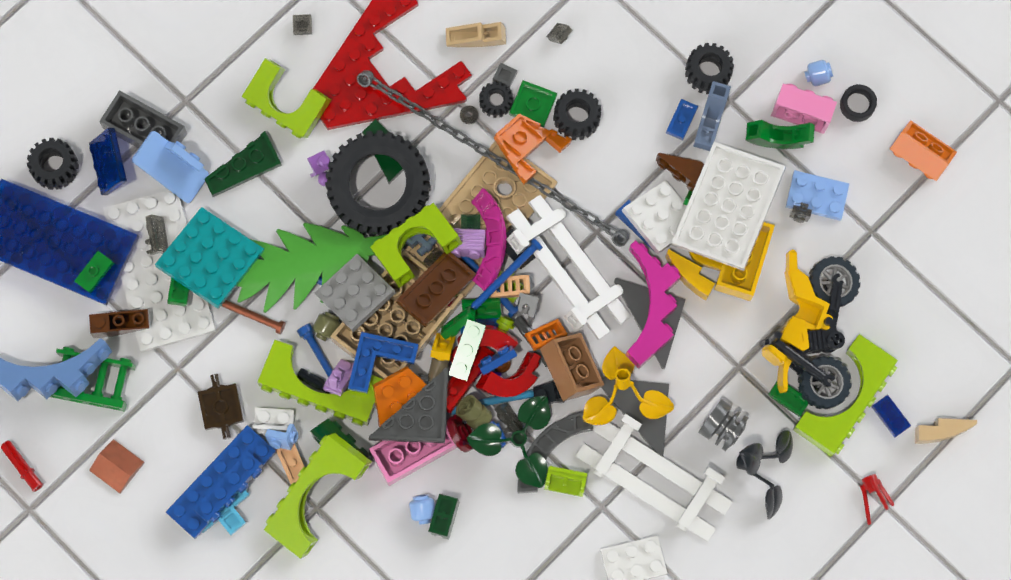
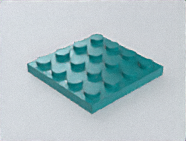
M201 207L155 263V267L219 309L264 252V248Z

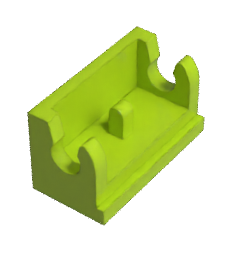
M549 466L544 490L583 497L587 473Z

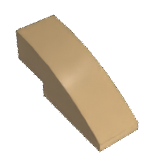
M480 22L446 28L447 47H487L506 44L505 26L501 22L485 25Z
M938 418L934 421V426L919 425L915 428V444H928L951 439L974 427L977 424V420Z

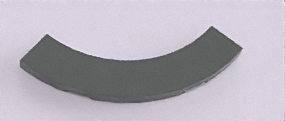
M583 412L571 414L547 427L531 444L526 452L527 456L539 453L546 460L549 454L564 440L583 432L593 431V425L584 422ZM518 479V494L538 492L537 487L526 485Z

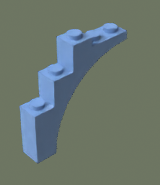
M100 338L79 355L61 363L48 366H21L0 358V388L16 401L25 396L31 388L48 399L60 386L77 397L90 384L86 378L108 358L112 350Z

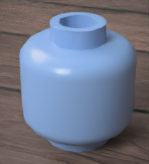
M825 60L809 63L807 66L808 71H805L807 82H811L813 86L829 83L831 77H833L830 63H826Z
M428 494L413 497V500L409 503L411 519L419 521V524L431 523L430 519H432L435 509L434 499L430 498Z

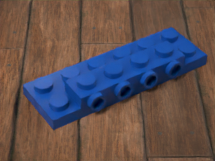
M247 425L170 506L166 514L196 539L211 522L215 523L222 514L220 512L225 507L229 508L234 503V497L239 492L242 494L248 488V482L252 478L256 479L263 470L261 468L273 457L276 450Z

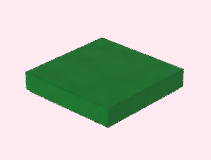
M523 80L509 115L516 117L518 114H521L540 123V126L544 128L558 93Z

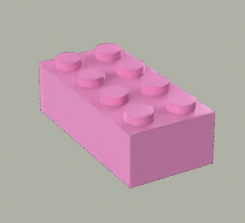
M446 426L445 443L382 441L369 448V451L387 484L390 486L456 449L457 446L452 441Z

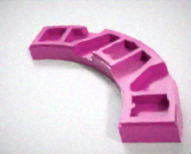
M482 188L471 203L477 208L485 222L487 250L485 258H483L472 281L485 291L499 274L505 256L507 237L501 209L492 195Z

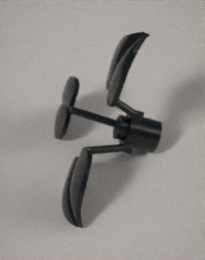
M784 430L779 434L776 440V454L763 455L762 445L760 443H753L739 452L740 454L736 461L738 469L746 470L748 475H753L769 485L770 489L767 490L765 496L767 519L769 520L777 513L781 506L782 489L777 485L774 487L773 483L758 475L757 471L760 467L761 459L779 458L780 463H785L790 458L793 449V439L790 430Z

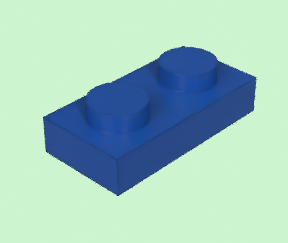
M681 99L666 134L683 141L698 106Z
M504 346L492 357L489 355L481 359L478 367L483 375L518 356L513 347Z

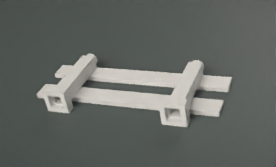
M539 195L528 204L540 220L530 225L519 209L506 216L515 229L506 240L517 255L531 245L530 241L533 238L542 245L543 248L540 251L536 250L533 254L574 307L564 318L575 332L586 324L597 340L609 333L610 330L596 312L606 306L619 325L631 317L630 313L618 299L623 294V289L618 284L611 288L561 223L566 218L565 211L561 208L552 211L542 196ZM549 230L598 297L590 302L586 300L539 237L541 234Z
M627 414L621 420L624 423L621 429H618L611 423L595 425L593 431L611 442L609 448L604 455H601L586 444H583L575 457L594 468L593 473L599 477H608L678 522L676 526L686 532L689 529L708 542L716 528L699 518L697 514L704 503L723 515L726 514L733 502L714 490L716 484L721 485L725 477L708 467L704 473L707 477L704 482H701L631 437L633 431L636 430L638 432L642 424ZM624 450L694 495L687 509L615 464L614 461L620 451Z

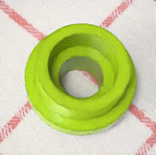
M501 315L496 320V323L499 324L498 327L502 330L509 331V329H514L515 321L507 316Z

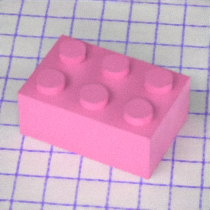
M783 83L771 116L796 125L812 123L815 125L814 131L824 134L831 122L837 102L833 101L831 97H821L811 90H801L793 84Z

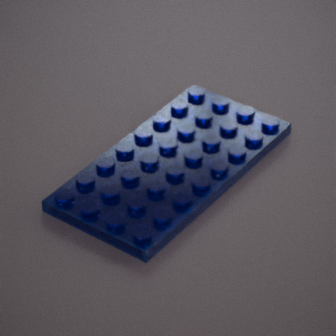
M1 179L0 262L107 306L139 236ZM99 251L112 260L114 264L90 294L74 281L96 252Z

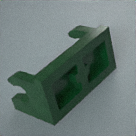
M439 494L428 532L434 536L438 535L449 540L460 503L458 498Z

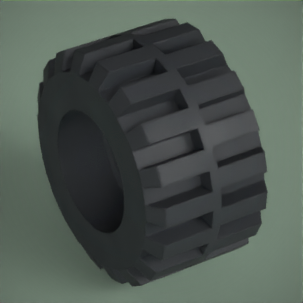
M705 43L704 47L699 45L697 49L691 51V55L688 57L685 77H688L687 82L688 84L692 83L694 90L696 88L699 89V93L706 91V94H709L713 81L728 85L734 69L732 56L729 57L730 52L728 50H723V46L716 47V43H713L712 46H709V43ZM703 62H712L719 68L720 72L717 75L709 76L700 70L699 65Z
M575 89L574 92L568 90L566 95L564 93L560 95V99L556 101L553 115L554 125L558 128L560 134L565 133L564 137L571 136L572 140H576V137H579V140H584V136L588 138L591 136V133H595L600 123L601 105H598L599 100L597 98H593L594 94L591 92L587 94V90L584 89L582 92H579V89ZM573 107H579L587 112L588 118L581 122H575L568 118L566 112Z
M49 138V141L42 139L41 144L38 142L34 144L36 148H31V155L27 156L29 172L34 180L44 188L46 186L52 190L55 187L58 190L61 185L65 188L68 186L67 182L70 181L72 183L74 181L73 176H77L78 172L76 169H79L78 159L68 143H63L61 139L57 138L56 141L54 138ZM52 156L63 158L62 165L57 170L52 172L43 170V165L48 158Z

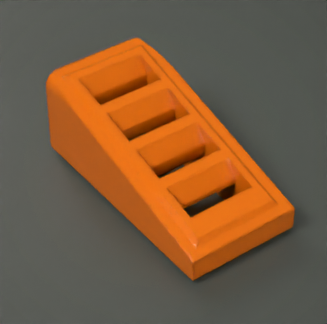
M556 319L526 333L524 336L532 349L536 351L553 339L567 336V332L559 319ZM540 334H542L543 338L545 339L544 341H542V339L540 338ZM535 336L539 343L536 344L532 337Z

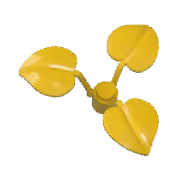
M614 346L606 355L602 365L604 376L609 380L615 379L610 401L608 402L604 397L600 396L589 399L584 406L583 420L591 425H605L611 422L617 414L616 408L611 405L617 390H626L629 387L632 388L638 400L642 402L639 409L646 418H661L673 411L674 405L666 395L655 390L645 392L644 399L641 398L634 386V382L631 381L634 364L626 357V354Z

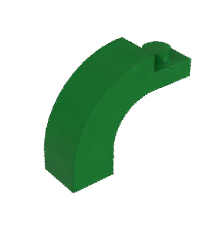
M763 120L748 122L745 141L767 148L800 149L804 148L805 144L814 142L815 125L806 123L796 126H777Z

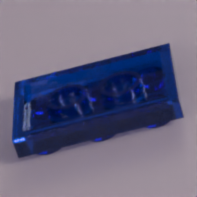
M107 128L89 142V149L92 154L93 166L96 171L101 195H109L127 182L115 128Z

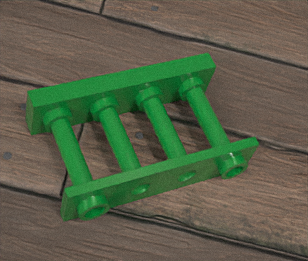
M69 347L56 349V353L63 357L62 362L80 354L74 352V349ZM107 358L100 365L95 390L92 394H86L83 391L75 397L60 386L50 398L125 412L127 404L121 397L127 369L135 371L136 367L131 363L130 359L120 358V360ZM108 366L120 368L114 394L111 395V398L103 397L104 394H102Z

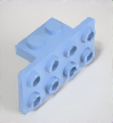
M156 131L150 132L132 158V162L186 203H190L204 184V179L209 175L208 171L203 168L204 165L199 162L200 158L192 152L189 154L185 151L186 147L178 141L176 143L170 142Z

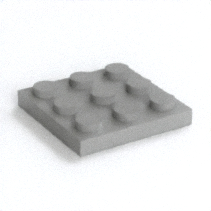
M356 254L324 283L315 294L354 332L396 292Z

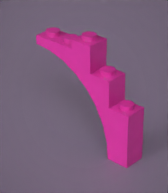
M635 240L630 245L629 251L637 260L645 275L649 291V311L645 327L637 341L627 351L626 357L640 369L674 336L672 333L673 329L667 323L663 324L662 322L677 308L675 298L670 294L667 295L666 292L679 282L681 276L679 275V270L674 265L670 266L667 263L661 267L660 261L647 253L648 249L645 245L639 244Z

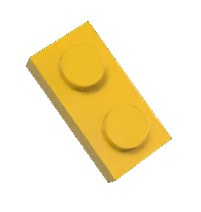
M436 333L430 357L440 361H449L456 336H450L445 340L440 335L441 333Z

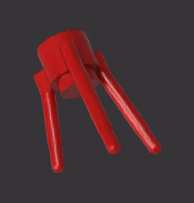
M876 474L863 478V485L860 486L868 525H871L867 491L869 494L877 493L885 510H888L889 507L883 495L890 505L894 506V502Z

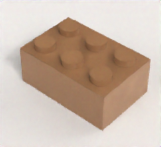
M581 333L553 339L540 348L563 401L592 394L604 386Z

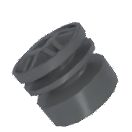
M721 399L698 433L708 440L714 434L718 435L715 443L717 446L724 439L726 443L722 449L726 452L743 433L749 418L745 415L740 422L736 419L741 412L737 411L733 416H730L729 413L732 406Z

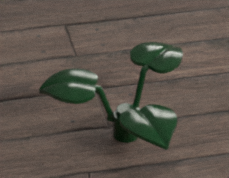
M546 396L533 397L520 406L518 419L526 423L522 431H515L511 437L500 439L502 436L500 428L495 424L485 423L478 426L467 436L469 444L475 451L484 456L498 454L501 451L500 443L511 442L514 447L521 448L525 459L518 461L515 472L517 478L526 485L542 488L546 482L548 472L546 460L539 453H533L528 457L524 445L527 441L525 431L528 426L534 430H540L548 425L551 417L548 398Z

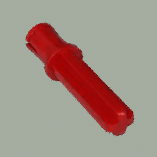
M5 441L1 445L2 451L21 474L20 478L27 482L33 492L38 491L44 484L34 473V468H30L11 441Z

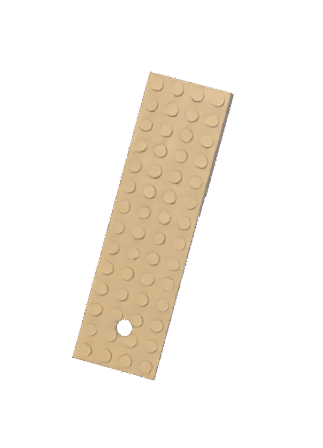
M494 141L489 150L507 160L496 141ZM482 156L439 210L452 228L487 230L479 211L471 203L480 190L484 188L492 195L501 209L507 229L511 225L506 218L507 215L519 209L528 221L534 214V210L528 203L539 195L544 200L547 196L530 184L526 183L524 185L516 175L504 170L489 158ZM524 159L537 171L533 177L534 179L552 189L555 188L558 183L556 180L528 159ZM501 160L500 164L506 167L508 164ZM500 184H509L512 188L510 194L501 195L497 191V187ZM545 188V189L543 190V191H545V192L548 193V194H550V192H551V191L548 190L547 188ZM427 235L424 239L427 241L431 236ZM436 242L429 253L426 252L423 256H420L417 253V250L421 247L419 244L413 249L408 246L406 250L402 251V258L415 277L399 288L385 269L381 277L395 290L396 294L354 332L342 322L330 336L331 340L355 359L361 332L419 344L417 358L462 303V299H465L474 288L476 283L471 281L455 297L452 305L442 310L425 328L400 307L396 301L444 253V250ZM461 257L458 258V259H459L460 261H462L466 266H468V265L461 259ZM480 257L473 260L480 267L483 258ZM376 356L372 373L384 379L406 366L410 367L411 364Z

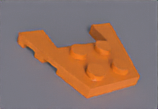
M518 114L495 134L494 140L521 182L525 185L537 172L524 160L544 141L561 153L570 145L572 139L567 136L564 138L558 135L557 131L553 129L549 131L541 127L540 123Z
M408 366L373 385L379 427L427 385Z

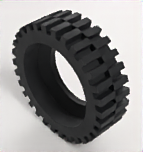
M377 130L375 134L372 131H366L367 135L362 136L360 133L356 135V139L352 140V138L346 140L348 144L346 146L342 144L339 147V153L335 152L333 154L334 160L328 164L329 172L326 171L327 182H325V187L327 189V197L337 216L349 228L357 230L363 235L366 233L371 237L389 234L393 228L401 226L409 217L421 212L422 208L426 206V201H429V191L431 190L430 175L419 150L413 147L409 140L405 141L402 136H394L393 132L387 131V134H384L382 130ZM376 154L386 155L396 160L403 168L406 177V186L401 198L391 207L382 210H372L361 206L353 198L349 188V178L354 166L363 158Z

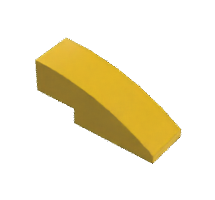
M668 249L665 258L670 266L674 265L679 270L680 280L696 295L707 300L715 283L699 274L702 267Z

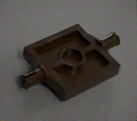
M218 374L210 375L212 387L197 393L205 430L221 429L223 440H227V438H231L229 427L233 424L244 422L236 383L220 385Z

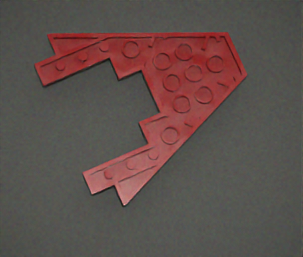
M372 0L313 88L331 99V102L320 118L327 130L413 113L409 108L394 101L382 91L370 85L362 87L357 82V76L364 70L371 71L374 78L389 87L370 61L371 58L383 51L382 45L374 35L418 7L419 5L416 0ZM460 61L416 91L405 77L389 88L402 94L404 98L418 104L426 111L465 103L467 98L458 86L472 78V74L464 63ZM373 80V82H372V84H374V85H376V86H377V84H379V83H377V82L374 81V80ZM393 93V95H392V96L395 97L396 99H398V98L400 97V96L396 95L395 93ZM416 106L413 108L417 112L421 111Z

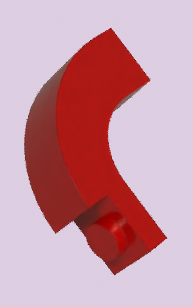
M486 325L479 347L489 346L497 351L504 346H512L514 349L518 345V340L508 331L502 330L497 326ZM462 334L457 338L458 343L460 342ZM458 346L452 350L451 362L454 360Z
M527 352L516 373L508 378H502L492 371L485 375L482 373L475 387L489 395L499 397L517 396L528 390L538 377L533 375L532 372L538 368L541 356L536 353Z

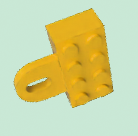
M763 223L744 271L689 252V255L697 264L719 271L714 290L751 301L775 225Z

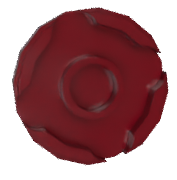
M458 415L448 418V432L455 445L465 453L473 450L467 440V436L473 432L471 427L467 423L464 424Z

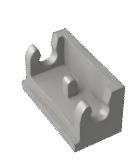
M520 293L517 317L522 314H528L527 324L532 326L539 297Z

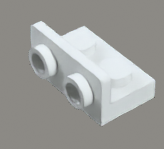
M255 407L252 429L258 435L264 436L267 429L286 433L289 424H294L295 411Z

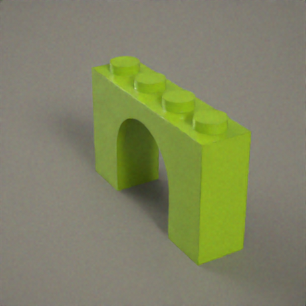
M265 58L242 95L246 99L245 103L253 108L258 107L261 109L260 113L264 116L276 119V124L279 126L290 128L294 136L300 139L301 137L308 138L331 102V99L318 90L311 89L302 105L296 111L287 114L280 111L274 103L273 91L286 69L271 59Z
M434 203L422 208L421 212L409 217L401 226L393 228L388 235L376 240L370 246L375 256L399 288L415 277L402 258V248L409 238L418 234L429 235L438 242L446 254L462 244L458 234Z

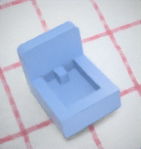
M289 424L286 433L267 429L265 437L271 447L291 450L298 440V432L294 424Z

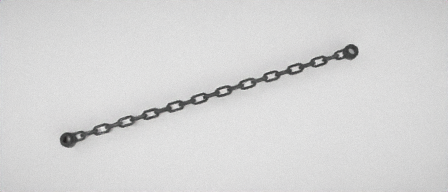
M364 70L357 76V82L362 87L370 85L382 91L394 101L409 108L413 113L430 121L437 128L446 131L461 143L470 146L480 155L489 158L504 170L517 176L506 159L492 153L482 144L473 141L466 134L454 129L442 119L425 111L418 104L404 98L402 94L385 86L381 81L374 78L371 71ZM373 80H374V81H376V82L379 83V84H377V86H376V85L372 84V82H373ZM393 93H395L396 95H398V96H400V97H399L398 99H396V98L393 97L392 95H393ZM416 106L421 111L417 112L413 108ZM436 120H438V121H440V122L443 123V124H442L441 126H439V125L436 124L435 122H436ZM458 133L464 137L463 140L457 137L456 135H458ZM479 147L486 150L485 153L479 151ZM501 160L507 163L508 165L505 167L502 164H500ZM533 177L527 182V184L537 188L544 195L561 203L568 210L577 213L592 225H596L612 237V242L616 246L622 247L627 243L629 236L625 230H617L613 226L604 223L597 216L580 208L573 201L564 198L552 188L540 183ZM545 188H547V189L550 190L551 192H550V194H548V193H546V192L543 191V190H544ZM565 203H571L573 205L572 208L567 206ZM588 215L595 218V220L591 221L590 219H588ZM610 228L615 231L614 234L609 232Z

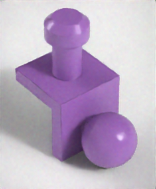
M323 150L307 158L313 170L310 176L312 178L319 174L318 182L321 186H325V182H327L326 172L324 171L329 169L328 164L330 162V158Z

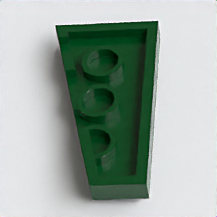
M266 131L260 134V137L246 145L247 147L241 152L236 153L231 160L222 164L204 179L212 197L282 166Z

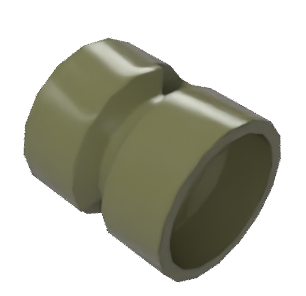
M473 395L464 397L456 407V414L463 421H466L473 430L482 424L490 423L492 419V412Z

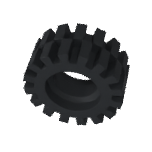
M492 81L491 85L487 83L486 87L483 86L479 94L480 108H482L483 113L486 112L489 117L493 115V118H496L498 115L503 117V114H508V110H511L513 104V94L511 89H508V85H502L500 81L499 84H496V81ZM492 94H500L503 97L502 104L498 106L492 105L489 102V97Z

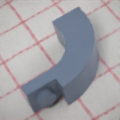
M712 82L693 147L707 151L711 150L731 86Z

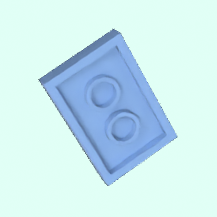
M794 170L786 208L841 221L849 183Z

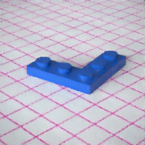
M361 332L348 390L368 393L376 356L415 364L419 344Z

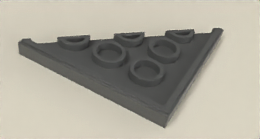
M615 278L614 283L622 287L623 294L621 296L642 332L649 311L648 288ZM673 296L677 301L676 310L662 322L663 324L667 323L673 329L672 333L674 336L672 340L655 354L661 369L666 367L686 300Z
M445 368L438 376L433 378L419 393L405 403L400 410L386 420L369 436V440L445 443L448 368Z
M601 377L604 386L601 388L611 398L615 379L609 380ZM631 380L643 399L645 392L650 390L659 391L668 397L669 384ZM629 387L626 390L618 389L613 403L623 415L627 414L642 424L638 432L648 445L663 457L667 415L658 419L646 418L639 409L642 402L638 400L632 388Z

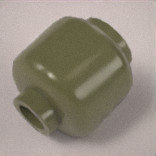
M327 311L325 314L320 313L313 325V330L317 333L316 337L323 341H326L327 338L331 339L330 336L341 324L338 321L339 318Z

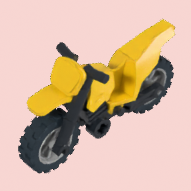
M792 249L786 253L784 274L789 299L799 305V310L796 315L787 320L781 331H776L769 339L760 341L759 345L762 347L761 354L772 365L779 366L777 384L780 393H786L788 390L787 376L790 367L797 375H800L798 378L800 385L798 390L802 393V398L807 400L810 406L814 405L817 409H830L843 403L845 398L849 396V389L852 387V383H850L851 375L848 374L847 367L843 366L841 361L834 360L833 357L822 356L809 361L804 356L805 354L820 353L821 351L830 354L844 345L845 337L836 329L839 309L852 302L858 295V289L861 285V282H859L860 275L859 273L857 274L856 267L852 266L850 261L843 260L842 257L835 258L830 256L815 264L810 270L808 277L798 269L797 252ZM833 269L832 277L826 270ZM822 275H824L828 280L821 281ZM843 278H845V280H846V285L843 284V283H844V281L842 280ZM835 378L837 380V385L832 384V381L835 380ZM829 387L836 389V392L832 396ZM823 389H825L827 397L820 395Z

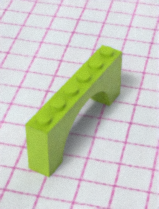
M860 334L846 352L857 366L860 376L859 392L853 405L845 412L831 417H820L806 411L793 428L794 432L829 456L840 453L844 447L843 440L846 437L848 439L855 431L853 426L856 421L858 423L862 421L866 415L863 412L865 408L872 406L876 400L874 397L876 392H881L887 384L884 381L888 375L891 377L897 369L895 366L898 361Z
M274 340L257 382L261 386V390L272 393V391L277 392L281 398L290 400L291 397L296 399L298 404L306 407L310 404L315 406V410L322 413L329 411L334 413V417L341 420L348 418L352 420L351 423L362 427L363 424L368 426L376 406L373 385L381 381L382 378L374 375L371 376L367 394L348 390L339 396L314 391L305 386L293 371V346Z
M336 433L325 435L319 443L321 447L309 457L310 463L307 467L301 469L297 482H293L290 485L286 498H282L276 506L278 508L276 513L271 514L266 520L267 526L264 530L300 559L307 556L318 541L309 530L305 519V502L312 486L327 474H343L354 480L359 479L372 462Z

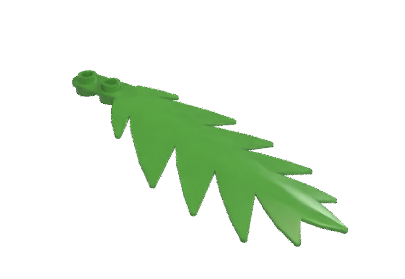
M304 223L303 226L315 245L306 239L277 229L276 233L288 252L279 247L252 240L264 248V252L261 254L263 260L258 259L236 286L242 287L237 302L240 303L252 297L269 283L263 310L266 313L283 296L295 279L293 309L296 310L313 289L321 273L323 285L356 254L368 263L369 256L375 255L370 246L376 240L386 235L364 238L360 232L343 225L341 229L347 235L345 236L322 226Z

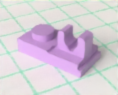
M341 359L325 382L323 390L341 396L349 385L354 363Z

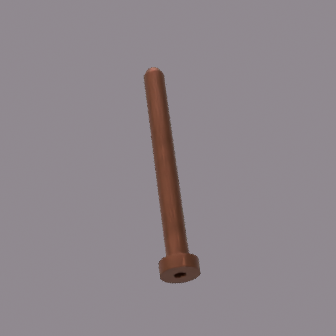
M227 300L221 305L226 309L276 329V333L280 335L285 328L286 322L282 320L280 322L274 321Z

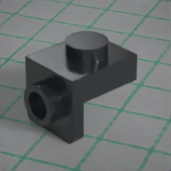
M554 382L533 387L534 397L546 396L548 398V405L565 403Z

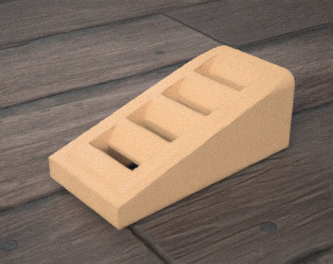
M529 275L510 276L500 286V292L497 293L495 291L491 298L519 297L520 293L530 295ZM522 282L524 290H520V283ZM504 283H508L507 292H504ZM512 283L516 284V291H512Z

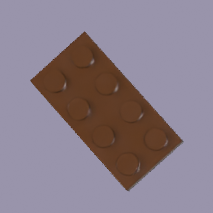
M444 252L397 299L396 303L426 328L475 278L476 273L451 252L448 254Z

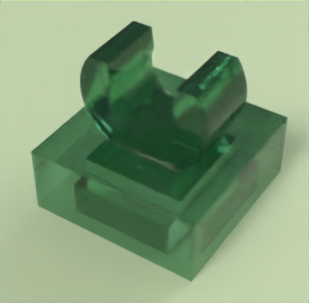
M461 215V229H480V215Z

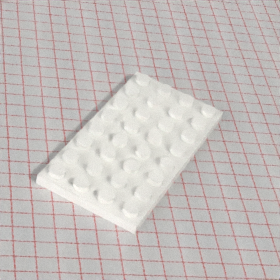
M170 190L103 208L129 311L148 309L149 329L135 332L140 352H146L216 332L209 303L191 290H189L187 307L167 304L171 277L155 267V263L187 225L180 198Z

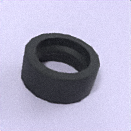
M856 84L846 89L840 100L842 114L853 122L867 120L872 116L877 106L875 92L870 87ZM854 93L864 95L869 101L868 110L863 113L852 111L848 106V98Z

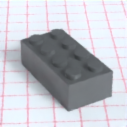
M120 90L99 121L103 129L137 148H140L151 131H156L166 140L176 143V141L181 143L187 134L184 125Z

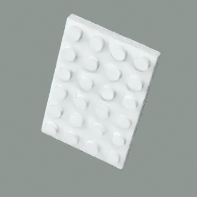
M714 142L673 238L672 245L744 271L786 166Z

